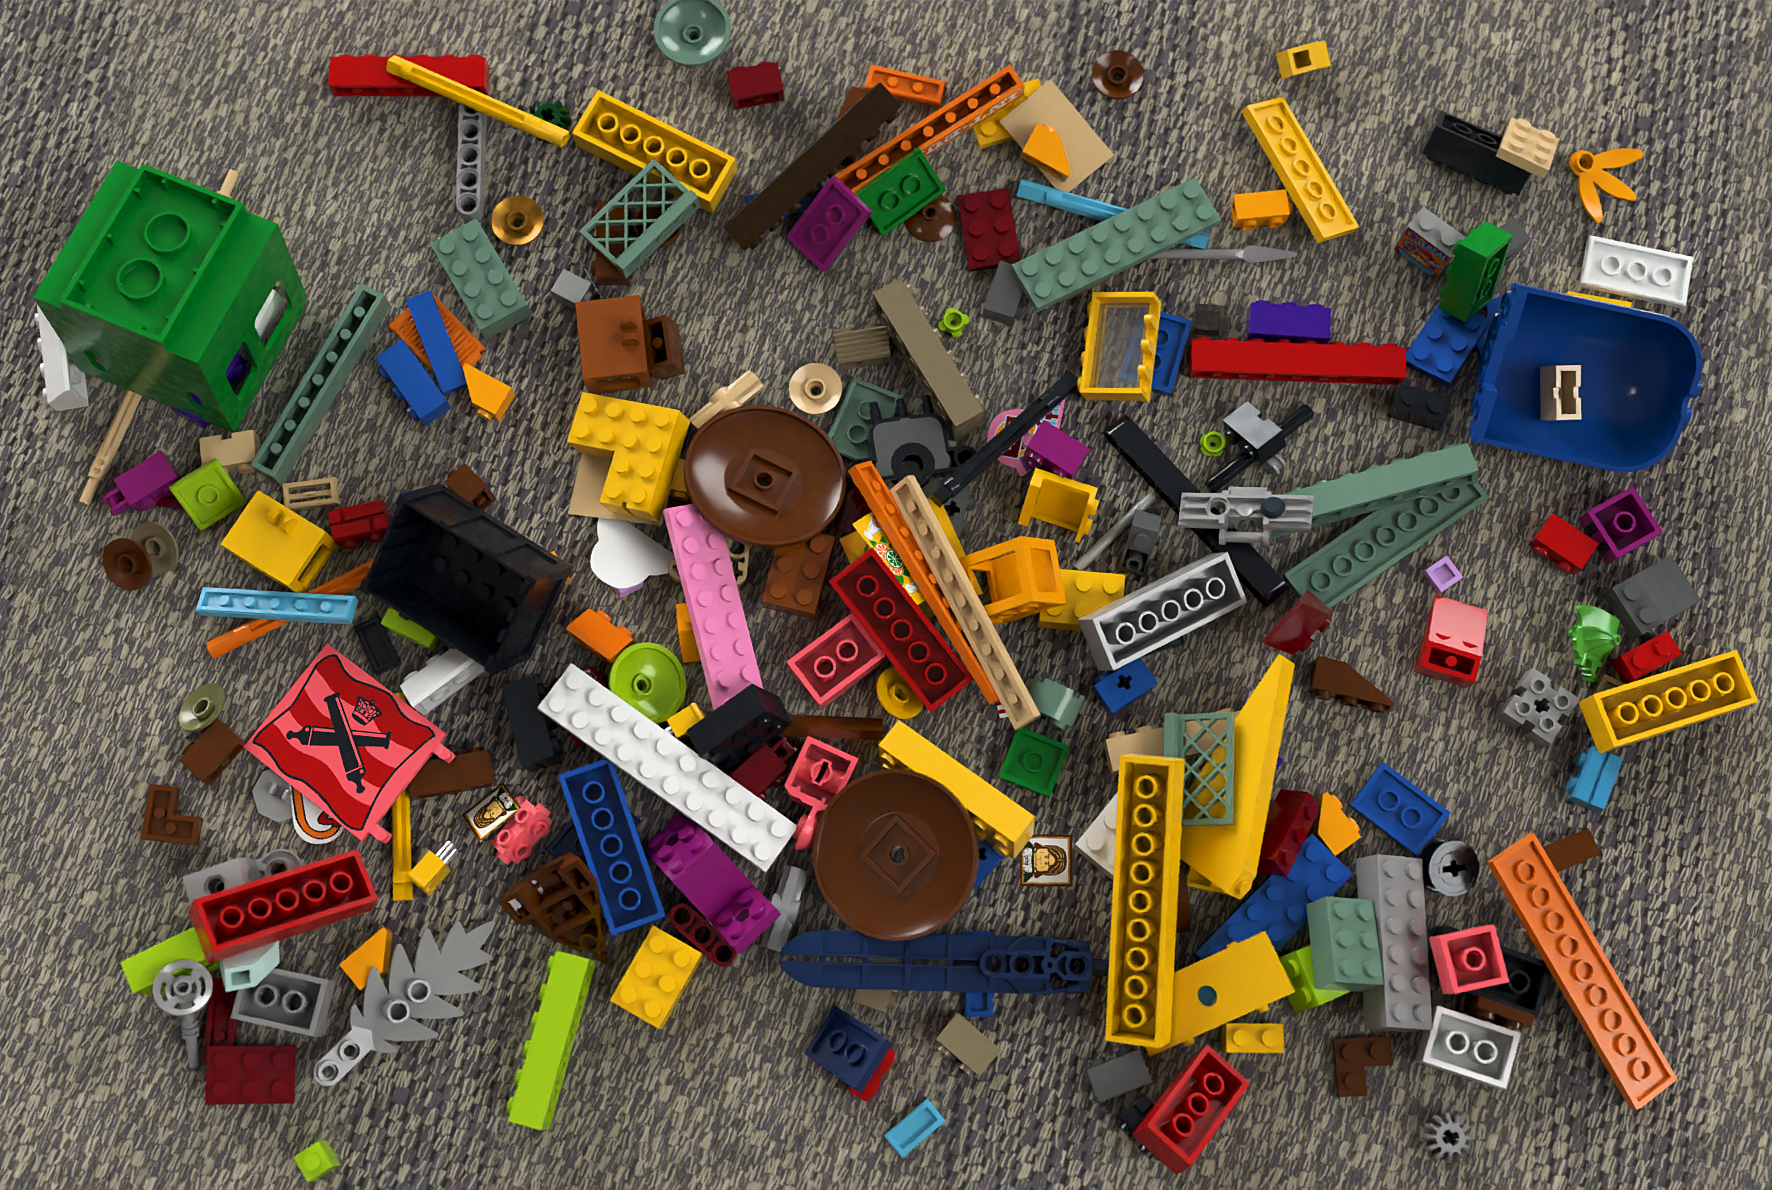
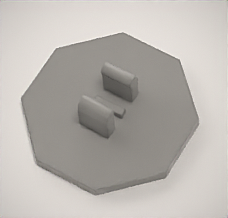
M271 769L263 771L252 790L258 813L278 823L292 819L290 798L292 791L289 789V783Z

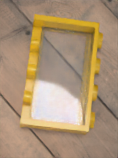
M1092 292V300L1087 305L1089 323L1084 329L1086 347L1085 351L1081 354L1083 370L1077 384L1078 391L1086 401L1114 400L1150 403L1162 304L1155 292Z

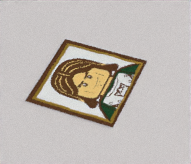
M501 783L462 814L479 842H481L514 816L521 807L504 783Z
M1034 834L1020 851V886L1073 887L1072 835Z

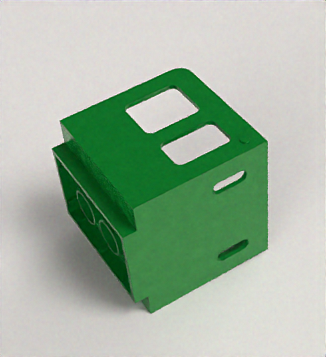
M116 160L35 292L33 299L80 371L166 406H172L197 416L203 421L235 433L299 320L306 305L307 296L277 223L247 212L242 202L142 163L138 169ZM279 281L287 300V309L267 345L264 347L255 328V320L276 282ZM243 344L252 362V371L236 397L226 377V371L239 347ZM95 356L99 357L104 366L94 360ZM189 392L195 394L200 399L202 405L196 403Z

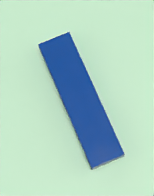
M431 290L406 299L443 395L445 396L468 387L465 374Z

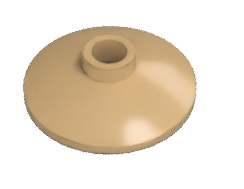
M810 363L800 367L791 377L789 395L793 404L802 412L811 415L824 414L832 410L839 402L842 395V383L839 375L831 367L822 363ZM819 388L821 392L815 396L811 394V390Z

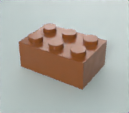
M820 533L803 543L776 548L762 597L763 608L816 620L836 545L835 536Z

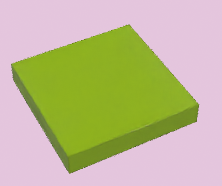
M217 458L212 459L169 486L170 491L200 531H203L247 503L246 498Z

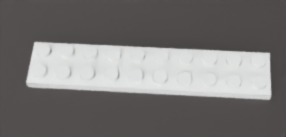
M572 663L537 707L544 715L764 873H766L797 827L792 821L710 762L700 758L696 752Z

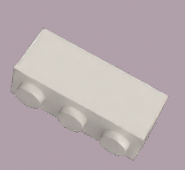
M449 648L444 654H437L426 662L427 666L419 672L413 671L408 674L400 687L412 707L425 716L485 671V667L459 650Z

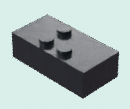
M1448 925L1438 926L1434 936L1461 930ZM1500 945L1509 982L1457 993L1465 997L1482 996L1535 1015V1019H1538L1551 972L1543 960ZM1430 947L1428 954L1430 984L1441 987L1432 948Z

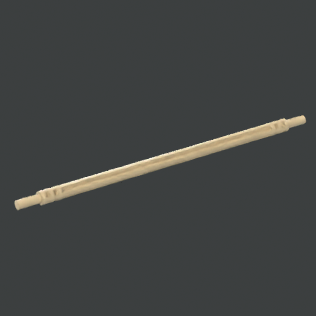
M229 169L220 191H216V193L231 198L230 194L239 173ZM126 390L87 475L90 478L79 502L89 506L99 483L104 481L142 397L141 395Z

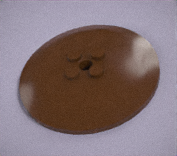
M748 405L720 413L698 430L688 447L685 458V486L697 512L721 534L750 546L782 548L812 539L826 529L834 520L840 510L846 491L844 463L832 440L809 419L779 407ZM765 478L770 482V485L761 486L758 484L757 479Z
M888 769L861 776L849 783L834 796L823 812L816 829L813 844V865L816 880L824 899L842 921L856 931L876 939L903 941L919 938L938 930L961 910L971 894L977 877L979 845L976 830L968 811L950 789L936 779L919 772L904 769ZM897 846L902 847L906 854L905 859L900 863L896 862L892 857V851Z

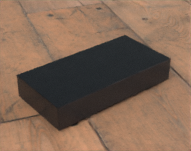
M379 615L354 626L377 676L402 665L386 628L381 624L382 619Z

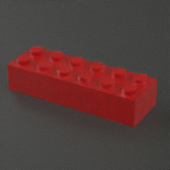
M873 547L828 581L930 713L974 680L967 668Z
M356 849L194 899L188 913L209 964L369 912L378 898L359 851Z

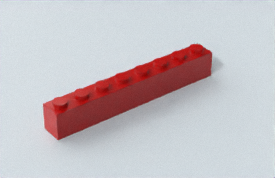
M1198 337L1196 340H1192L1189 346V378L1398 385L1406 379V347H1398L1394 343L1371 346L1367 342L1345 345L1344 342L1340 341L1318 344L1317 341L1313 340L1291 343L1290 340L1285 339L1277 340L1276 342L1251 339L1248 342L1238 341L1237 338H1224L1222 341L1212 340L1210 337Z

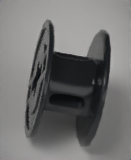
M1446 838L1430 840L1420 849L1416 857L1422 859L1424 888L1434 893H1442L1446 896H1460L1467 893L1474 886L1479 876L1477 855L1469 845L1462 841H1451ZM1450 863H1452L1451 868H1444V871L1442 870L1444 866H1451Z

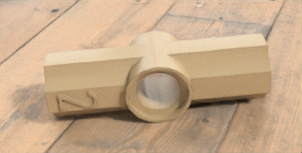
M748 370L729 387L724 386L717 390L710 397L709 403L688 419L690 425L697 433L713 417L727 410L744 406L764 390L763 384L753 372Z

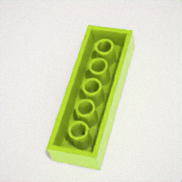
M557 950L555 956H550L546 972L550 973L547 984H542L538 1000L542 1001L539 1012H534L530 1028L534 1029L531 1041L526 1040L522 1052V1057L526 1058L523 1069H518L514 1080V1085L518 1086L515 1097H510L507 1104L506 1114H509L508 1122L538 1130L550 1129L596 966L595 961Z

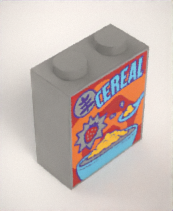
M1422 207L1403 232L1394 250L1436 280L1455 256L1453 249L1460 239L1464 240L1466 237L1428 209Z

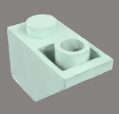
M279 941L220 960V971L226 992L257 986L280 963Z

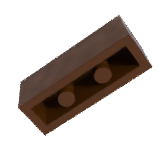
M597 202V211H592V218L609 202ZM614 208L610 212V220H624V208ZM628 208V220H631L630 208ZM624 225L610 226V238H624ZM628 225V238H630L631 225ZM595 226L596 236L592 237L606 238V226ZM624 243L610 244V253L617 259L624 252ZM592 246V252H596V261H591V275L596 277L598 285H630V276L628 278L622 276L618 269Z
M475 747L468 749L466 754L457 755V752H453L455 758L451 763H447L441 758L432 760L429 758L408 785L410 797L414 800L497 786L493 753L485 750L484 747Z

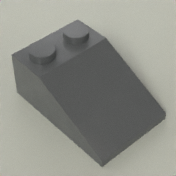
M1672 555L1649 566L1602 594L1632 641L1701 601Z

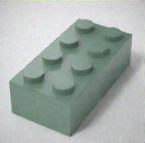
M477 218L430 243L485 340L532 315L527 303Z

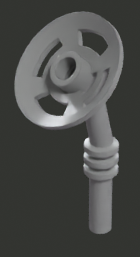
M178 960L166 965L157 974L153 983V997L156 1004L164 1012L174 1016H182L183 1020H181L180 1025L182 1038L186 1040L189 1067L196 1068L201 1065L197 1040L200 1032L198 1030V1019L194 1017V1013L201 1010L208 1003L213 992V981L209 971L202 964L193 960ZM181 969L192 970L190 976L174 978L171 974ZM201 977H203L206 985L204 996H201L202 987L199 981ZM163 982L166 983L165 993L168 999L165 1002L161 996ZM194 983L197 986L196 994L193 993L192 988ZM171 986L174 987V997L170 994ZM176 1004H180L181 1009H175Z

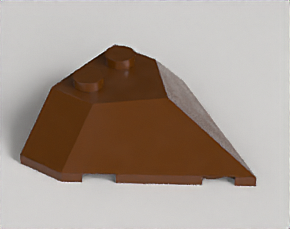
M568 852L529 872L499 898L498 903L516 923L523 926L528 923L541 929L540 934L576 951L582 952L584 949L587 952H591L597 955L596 960L607 964L608 957L597 879L582 860L573 853Z

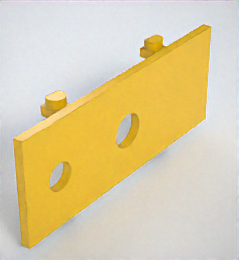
M1266 931L1239 943L1234 941L1226 945V949L1174 972L1170 1043L1162 1048L1144 1046L1149 1057L1182 1042L1187 1047L1195 1043L1193 1037L1256 1009L1261 1014L1269 1010L1267 1004L1295 992ZM1202 986H1210L1216 991L1217 1000L1214 1005L1206 1006L1200 1002L1198 991Z

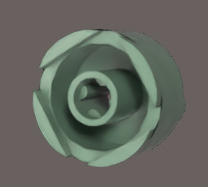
M1035 675L1028 692L1040 715L1049 718L1050 725L1062 731H1065L1066 727L1072 728L1085 697L1080 694L1077 699L1074 697L1073 690L1045 678L1043 683L1039 682L1040 676Z

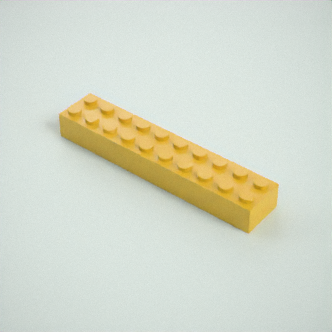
M1127 754L1119 758L1105 1041L1153 1048H1162L1170 1043L1184 758Z

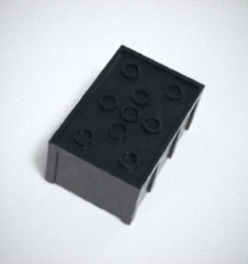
M440 483L399 494L395 503L397 508L367 577L362 580L359 590L366 595H373L398 611V615L405 620H412L443 640L444 645L451 649L459 650L484 666V670L491 675L500 673L530 659L573 566Z

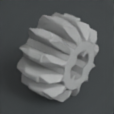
M1447 1112L1443 1113L1442 1119L1438 1115L1432 1116L1434 1125L1430 1123H1425L1424 1125L1427 1130L1431 1131L1430 1134L1422 1135V1139L1431 1141V1143L1426 1145V1151L1435 1150L1433 1158L1439 1160L1443 1156L1444 1161L1447 1163L1452 1162L1453 1156L1457 1160L1463 1159L1460 1149L1469 1152L1471 1148L1464 1143L1465 1140H1473V1136L1464 1134L1470 1126L1468 1124L1460 1125L1461 1117L1459 1115H1455L1452 1119L1450 1113ZM1444 1132L1452 1133L1453 1138H1449L1452 1140L1451 1143L1443 1142L1442 1137H1446L1443 1134Z

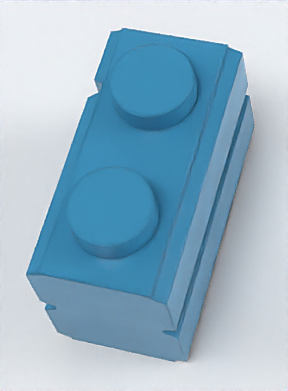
M1593 746L1585 749V751H1580L1575 761V766L1578 767L1575 777L1571 776L1566 784L1565 791L1569 792L1566 800L1593 812L1603 811L1623 759L1607 752L1599 754L1597 748Z

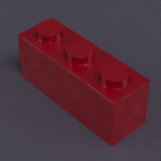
M1280 789L1267 815L1257 868L1259 873L1287 877L1320 810L1309 792Z

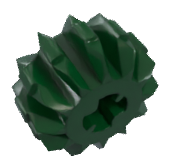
M548 97L545 104H542L539 100L537 101L538 108L530 107L531 115L544 121L548 120L549 123L569 131L567 126L572 124V120L569 117L570 113L568 108L563 107L562 102L559 100L552 103V100Z

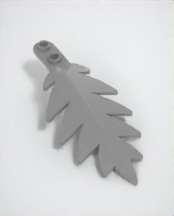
M456 921L448 932L441 951H439L430 929H424L416 951L414 971L402 944H397L389 971L388 992L378 969L371 967L364 991L363 1016L356 1005L350 1007L349 1022L351 1030L315 1064L313 1076L316 1082L323 1086L336 1084L370 1050L382 1053H395L397 1049L385 1040L418 1041L438 1037L437 1032L412 1018L442 1019L463 1016V1010L436 995H459L482 989V985L457 971L474 968L492 960L491 955L479 948L489 937L495 922L484 923L465 933L461 922ZM348 1045L353 1047V1053L350 1056L344 1054V1049ZM326 1066H330L332 1073L330 1076L325 1077L323 1069Z

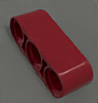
M683 903L672 907L669 914L672 925L709 959L721 967H730L736 963L738 952L694 908ZM687 909L690 912V920L686 924L681 925L677 922L676 915L680 910ZM701 928H708L711 931V938L707 943H700L697 940V933ZM724 946H728L732 951V957L727 962H721L717 956L719 949Z

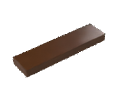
M789 715L792 724L786 727L785 731L779 735L882 740L883 718Z

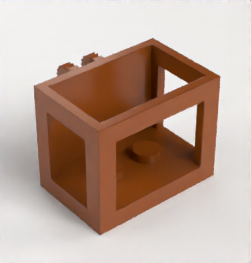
M640 295L575 302L582 375L588 392L591 394H602L652 388V373L648 370L643 321L646 320ZM634 376H638V377H639V378H631V379H623V380H614V381L599 382L600 380H609V379H617V378H625V377H634Z

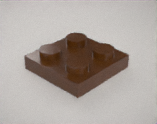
M1482 996L1467 997L1463 1009L1471 1011L1469 1016L1483 1021L1487 1019L1498 1021V1026L1513 1031L1514 1029L1521 1031L1522 1027H1532L1535 1015Z

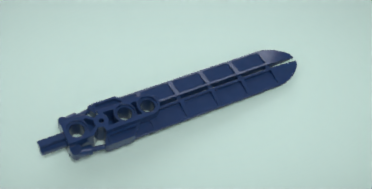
M819 930L807 932L793 938L780 951V955L819 956V962L780 961V967L791 978L804 985L817 988L1040 995L1066 992L1069 995L1089 991L1092 976L1109 975V959H1092L1090 944L1087 941L1069 938L1065 941L1053 937L928 934L910 940L887 941L864 935L858 931ZM1052 944L1066 946L1067 950L1072 951L1059 952L1053 958L1050 957L1049 949ZM989 956L994 957L998 962V968L995 972H990L985 967V960ZM825 957L862 958V963L825 962ZM1016 957H1020L1025 961L1026 968L1022 973L1015 971L1013 968V961ZM868 958L904 959V964L868 963ZM910 959L946 960V965L910 964ZM1072 959L1078 960L1081 964V971L1077 975L1073 974L1069 969V963ZM953 960L976 961V966H953ZM1050 974H1052L1058 981L1073 982L1066 983L1064 987L1052 988L1048 980H1050Z

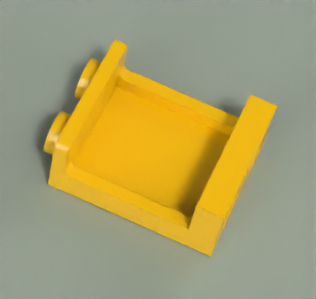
M1035 468L1018 524L1028 527L1030 519L1033 517L1077 532L1075 542L1080 543L1082 534H1089L1093 522L1092 519L1088 518L1089 514L1095 516L1100 501L1095 499L1098 488Z

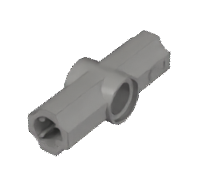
M785 865L777 893H774L771 904L782 915L764 931L761 947L780 952L781 948L787 944L792 925H795L802 902L800 898L808 877V871Z

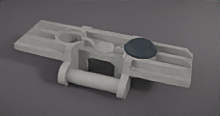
M1229 487L1228 491L1222 490V493H1182L1178 527L1219 529V545H1225L1226 542L1263 543V546H1270L1271 530L1311 531L1314 495H1272V492H1268L1267 487ZM1220 505L1226 508L1225 512L1220 515L1211 513V509L1215 506ZM1237 520L1257 521V528L1264 530V532L1228 531V529L1236 528Z

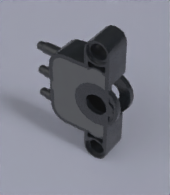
M929 395L922 397L924 414L908 416L904 399L899 398L896 400L897 417L885 419L881 418L878 403L871 402L869 405L872 426L866 437L869 458L857 459L850 463L846 472V483L851 488L858 489L848 470L854 465L871 460L886 486L891 482L896 485L906 476L914 475L922 489L928 484L931 477L934 479L948 478L962 466L958 461V456H966L970 459L976 453V450L967 445L949 447L945 423L940 416L934 414L933 403ZM908 460L916 462L919 465L920 472L917 474L907 473L903 468V462Z

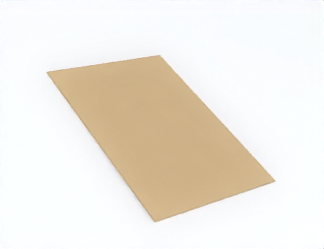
M1051 79L999 121L1022 149H1024L1037 124L1040 126L1045 124L1056 130L1055 134L1061 138L1071 173L1066 181H1063L1039 167L1038 169L1055 189L1070 192L1114 155Z
M582 453L568 514L662 526L663 512L660 522L638 518L634 514L632 517L613 513L604 507L599 500L612 459ZM667 496V499H666L665 506H664V509H663V510L666 509L668 496Z

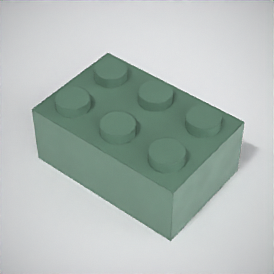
M1326 896L1307 904L1316 989L1365 992L1384 985L1373 900Z

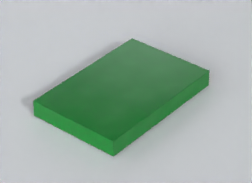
M917 147L854 194L873 211L869 218L879 233L885 236L947 190L922 151Z

